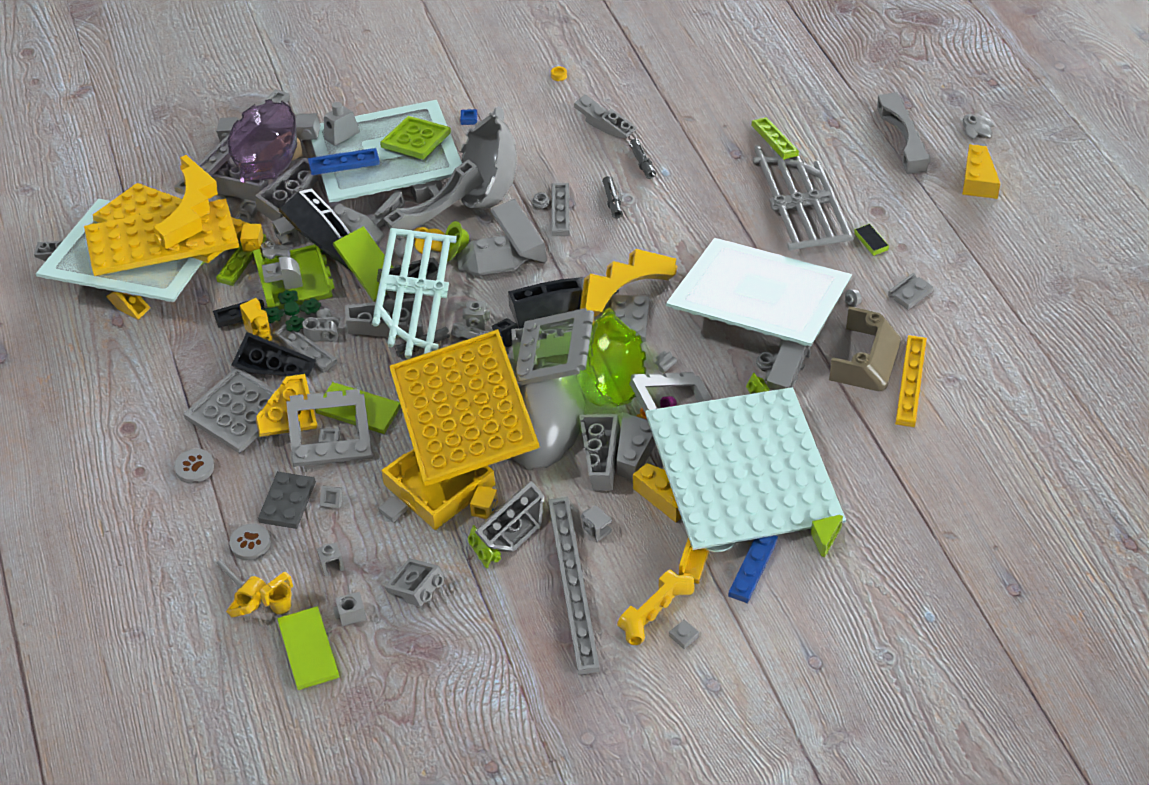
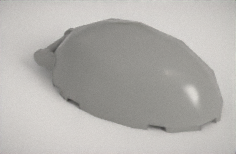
M499 106L494 109V112H490L489 116L485 119L478 121L474 129L470 128L466 134L468 137L467 142L462 145L460 151L463 153L461 162L464 163L469 159L478 167L484 180L476 189H473L461 199L469 208H492L503 200L514 181L517 166L516 144L508 125L504 122V111Z
M541 359L538 369L562 364L547 362L546 359ZM578 374L519 386L540 448L511 457L514 462L525 466L527 470H533L535 467L547 468L561 460L565 451L574 445L581 431L579 415H585V402L580 384L576 379Z

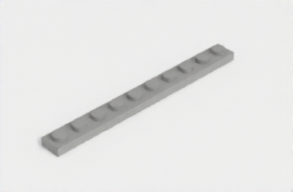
M275 89L197 165L212 176L290 100V94ZM184 179L174 186L175 192L182 195L185 194L186 190Z
M568 497L548 499L578 675L600 672Z

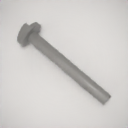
M218 560L217 564L237 584V590L241 588L245 582H241L221 560Z

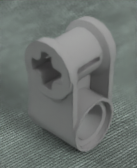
M310 317L302 323L304 336L313 342H331L338 338L337 328L339 321L334 317Z

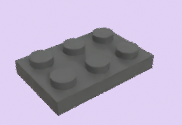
M277 471L258 516L259 523L298 529L316 483L315 477Z

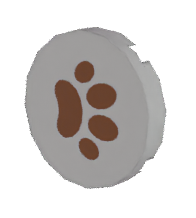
M191 449L179 455L175 460L174 468L177 477L181 481L186 483H193L192 481L201 482L210 477L214 471V461L208 451Z
M246 524L240 526L232 533L229 544L231 551L237 558L255 560L261 554L263 556L268 551L271 539L268 530L263 526Z

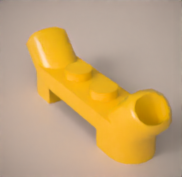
M671 569L666 571L659 578V590L638 610L630 606L620 616L617 626L625 631L627 643L640 645L645 639L644 626L649 621H653L662 608L668 607L672 599L677 595L693 594L694 578L691 574L678 575Z

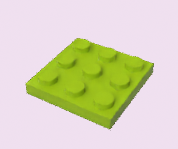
M407 116L380 141L381 148L424 160L451 134V128Z

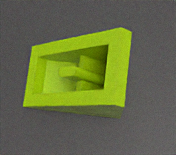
M840 514L812 521L811 535L822 557L826 556L842 528L843 516Z

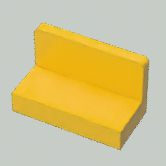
M688 538L679 564V575L691 574L694 578V583L699 584L709 550L704 548L693 550Z

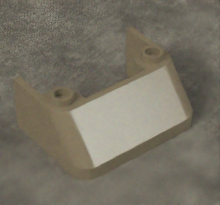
M849 306L846 329L874 335L875 339L870 354L856 353L852 361L832 357L829 380L869 390L883 391L888 386L901 337L882 314Z

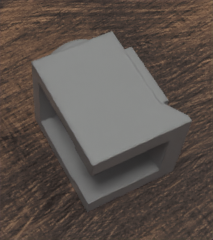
M285 217L272 221L274 233L282 245H288L299 240L298 231Z
M596 505L582 513L583 529L591 536H594L596 542L612 532V529L607 526L612 522V519Z
M337 543L325 544L317 549L324 576L329 575L325 563L337 560L340 571H344L342 556Z

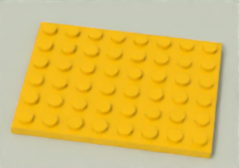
M498 329L389 366L425 487L540 448Z

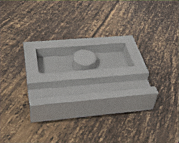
M912 273L890 289L888 296H892L897 303L909 310L933 292V286L922 278H917L915 273Z

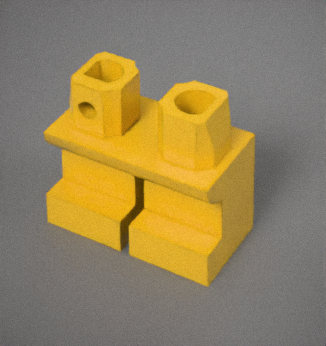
M254 298L241 304L240 309L246 331L271 341L272 336L267 312L261 310L258 299Z

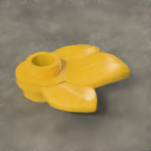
M418 227L414 230L445 235L444 232L435 228ZM414 238L415 249L422 254L425 239ZM432 240L431 250L441 252L442 242Z

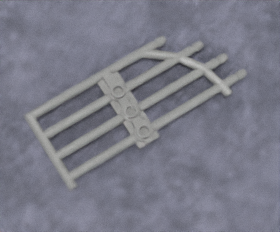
M759 145L755 146L757 157H753V163L760 164L774 197L769 198L770 206L773 211L780 212L792 243L787 245L789 251L854 240L819 161L816 160L814 167L803 163L799 155L793 157V159L783 160L773 148L772 151L775 157H764L761 147ZM767 163H778L790 195H780ZM786 165L797 167L807 192L800 193L796 191ZM807 172L820 178L824 190L813 188ZM821 204H831L844 235H833ZM805 206L814 207L826 238H816L804 210ZM793 208L798 211L809 240L799 242L786 209Z

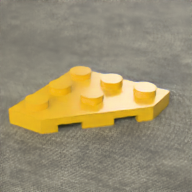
M305 374L287 376L277 391L267 401L264 408L258 413L256 424L259 437L290 433L286 402L290 401V396L303 395L304 400H307V394H310ZM314 409L297 411L301 431L317 429L318 425Z

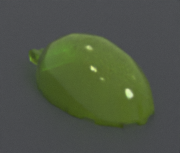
M607 308L602 316L593 322L586 369L581 370L580 374L576 375V380L587 401L604 409L631 403V400L636 397L630 385L631 375L646 374V367L644 366L646 353L644 350L642 351L641 344L643 341L641 336H636V331L630 329L622 322L611 308Z

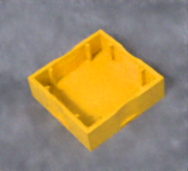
M414 449L403 454L381 470L384 485L434 530L470 505L478 485L491 488L495 486L494 470L489 466H485L425 487Z

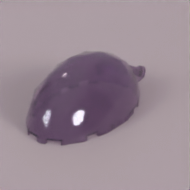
M267 99L265 104L258 106L254 104L242 113L240 121L237 120L233 124L228 137L229 155L240 171L241 183H246V181L250 180L267 181L269 179H277V176L289 167L297 148L296 117L291 107L285 102L277 103L273 102L272 99Z

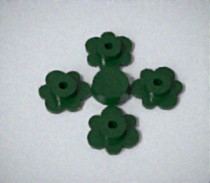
M285 290L283 293L278 294L280 304H285L284 311L278 307L266 308L264 311L267 312L269 323L280 321L284 313L292 316L290 320L285 322L287 325L286 330L299 332L300 329H303L302 323L304 318H299L295 315L300 310L307 315L311 313L316 314L320 310L321 303L317 302V299L311 298L303 301V305L299 307L296 303L298 301L297 291Z

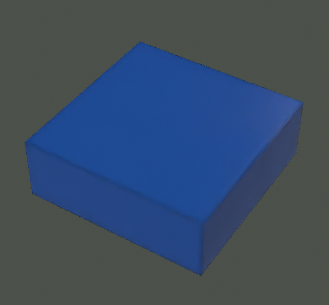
M477 109L461 110V125H475L477 123Z

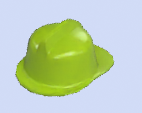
M458 221L452 222L445 235L457 236L456 243H450L447 262L452 260L456 254H459L469 243V234Z

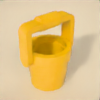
M281 573L260 590L263 604L266 607L270 606L275 614H285L292 606L291 588L293 583L288 573Z
M251 576L236 591L234 600L226 611L231 618L250 614L258 609L262 600L260 590L267 585L265 581L259 577Z

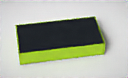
M870 223L854 229L856 237L873 256L889 250V245Z

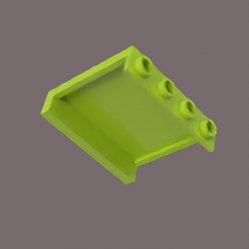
M315 244L290 250V258L296 260L299 264L303 287L287 290L297 291L298 301L296 303L298 305H302L303 301L315 298L318 301L333 297L332 289H335L333 279L328 278L331 277L329 266L325 267L327 265L325 254L321 255L323 250ZM260 249L253 250L267 307L284 309L285 304H280L278 294L285 291L283 280L265 283L262 265L279 262V257L283 256H275L273 259H268L261 256Z

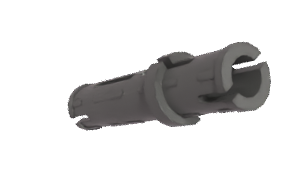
M638 139L631 140L629 146L639 162V168L643 170L647 179L654 178L656 171L652 167L651 159L647 157Z
M606 176L602 182L608 199L607 205L611 209L612 217L618 219L623 215L620 206L621 200L617 196L613 178Z
M446 326L435 331L433 343L450 338V334H447L449 330ZM427 334L417 338L426 341ZM407 342L394 346L395 350H398L396 351L398 357L405 354ZM414 345L412 351L417 352L422 347Z

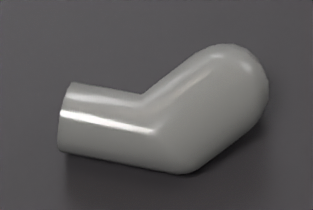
M403 238L395 249L397 256L402 259L406 238Z

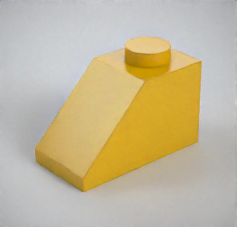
M111 291L106 296L118 310L137 320L151 308L138 295Z

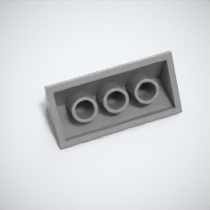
M513 199L493 207L490 210L517 253L520 256L546 263L545 243L517 201Z

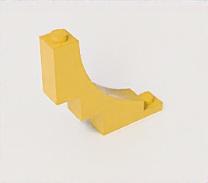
M187 155L180 157V169L186 186L184 197L180 205L169 217L153 226L154 240L165 249L203 231L201 217L210 213L208 199L218 195L216 180Z
M635 249L629 254L628 264L611 262L607 266L606 277L590 273L584 278L580 309L586 308L587 311L591 310L594 312V317L602 313L611 296L622 286L642 279L669 280L677 272L676 258Z

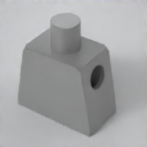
M334 102L332 104L333 111L324 116V139L336 146L360 133L354 113L342 106L341 102Z

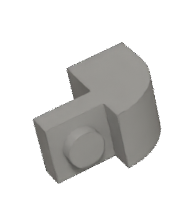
M435 180L425 184L410 186L411 194L417 204L430 200L442 190V182Z
M279 257V262L262 265L265 283L283 280L285 290L303 287L300 267L296 260L290 257Z

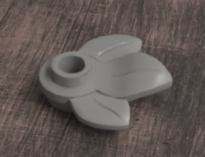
M973 114L964 116L963 126L965 127L966 134L971 139H975L977 135L991 138L992 131L990 127L993 126L991 120L983 116L976 117Z
M266 241L261 244L262 255L268 259H273L275 256L290 257V250H293L290 246L276 245L272 241Z

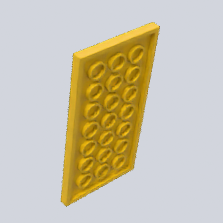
M136 183L93 214V221L101 223L129 216L174 209L180 205L182 199ZM231 217L237 239H239L243 224L250 223ZM223 251L193 256V258L209 263Z
M218 199L209 202L210 213L201 217L203 231L168 249H165L161 244H157L154 240L153 226L165 220L177 208L84 226L94 276L239 248L227 200Z

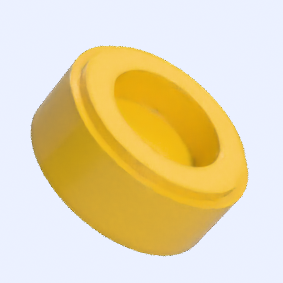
M561 66L552 68L551 78L554 81L565 80L567 78L566 68Z

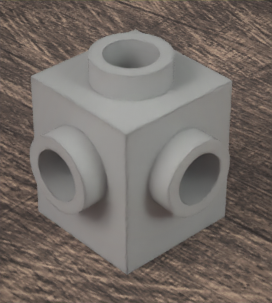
M468 301L467 307L463 308V319H466V326L485 330L486 322L490 318V310L487 309L486 302Z

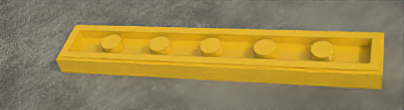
M911 335L907 337L895 425L915 427L927 340L925 337Z

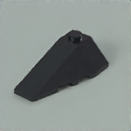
M246 332L231 366L248 373L283 376L305 374L306 377H309L316 359Z

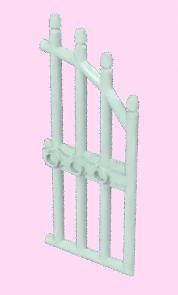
M390 228L372 325L377 327L380 323V318L387 324L390 329L387 342L388 347L394 346L396 335L407 342L405 358L407 359L411 358L414 345L425 348L424 354L439 348V344L433 342L441 298H447L449 282H444L449 246L450 243H456L457 236ZM396 236L407 237L400 276L389 275ZM414 238L425 239L418 278L407 277ZM432 240L443 242L436 281L425 279ZM386 290L397 292L392 319L383 308ZM404 293L415 294L408 333L398 327ZM423 295L434 296L426 341L415 338Z

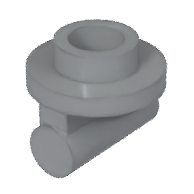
M663 351L656 356L657 361L655 364L662 373L677 363V359L672 356L671 352L666 353Z

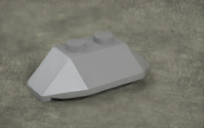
M340 204L331 207L350 233L364 226L376 244L384 237V233L366 215Z
M506 235L473 240L456 256L459 271H465L478 276L512 271L529 260V258L520 256Z
M530 481L489 516L475 533L489 548L510 552L515 551L541 526L545 496Z

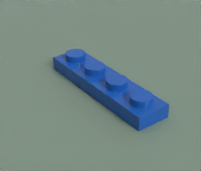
M371 148L308 158L311 175L380 165L377 149Z
M773 535L754 539L728 592V597L748 604L775 548L778 536Z

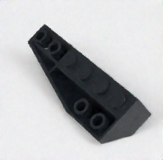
M313 189L296 193L279 209V212L300 234L350 270L333 246L335 241L350 234L345 224Z
M585 277L559 279L508 291L509 307L518 329L524 328L525 321L580 310Z

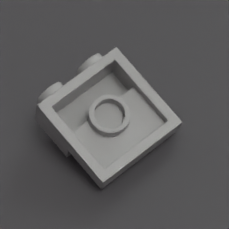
M409 558L386 584L385 589L388 593L403 597L406 603L421 607L424 602H428L431 599L432 592L437 587L443 585L445 576L438 565Z

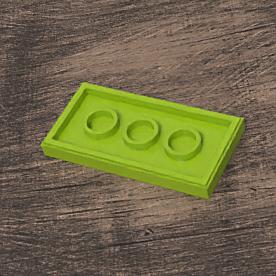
M362 226L335 241L333 246L373 302H375L379 289L377 281L378 269L383 268L385 255L365 227Z
M332 382L326 392L342 391L343 396H346V390H353L355 388ZM360 390V394H364L368 429L385 434L401 408L400 402ZM355 405L315 409L317 414L356 425Z
M318 606L277 618L298 690L340 678Z

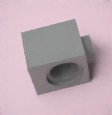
M360 591L335 598L337 606L333 607L335 618L341 620L342 626L367 620Z

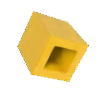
M243 224L240 237L243 252H253V250L257 249L261 251V244L264 238L261 224Z
M477 486L470 502L471 516L487 519L494 513L498 504L496 489Z

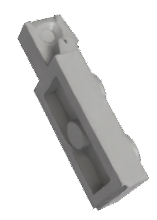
M396 190L375 212V216L370 218L378 228L383 225L387 226L383 219L397 208L405 206L402 191Z
M457 322L453 323L451 332L457 338L465 337L467 340L488 333Z

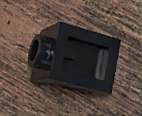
M506 318L492 325L493 331L499 330L504 346L509 347L512 345L511 329H518L517 323Z

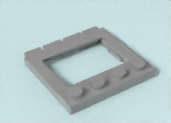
M584 308L525 321L515 372L518 386L580 374L581 370H585L594 312L591 310L587 311ZM573 324L567 364L533 370L537 362L536 350L539 349L540 341L538 338L542 330Z
M693 372L631 375L630 385L644 412L657 409L646 387L691 386L698 402L712 400L700 377L695 376Z
M359 389L346 390V396H343L342 391L326 392V398H323V393L307 394V400H304L303 395L290 396V401H287L286 404L293 467L372 458L364 394H360ZM355 405V419L359 439L301 445V428L297 411Z

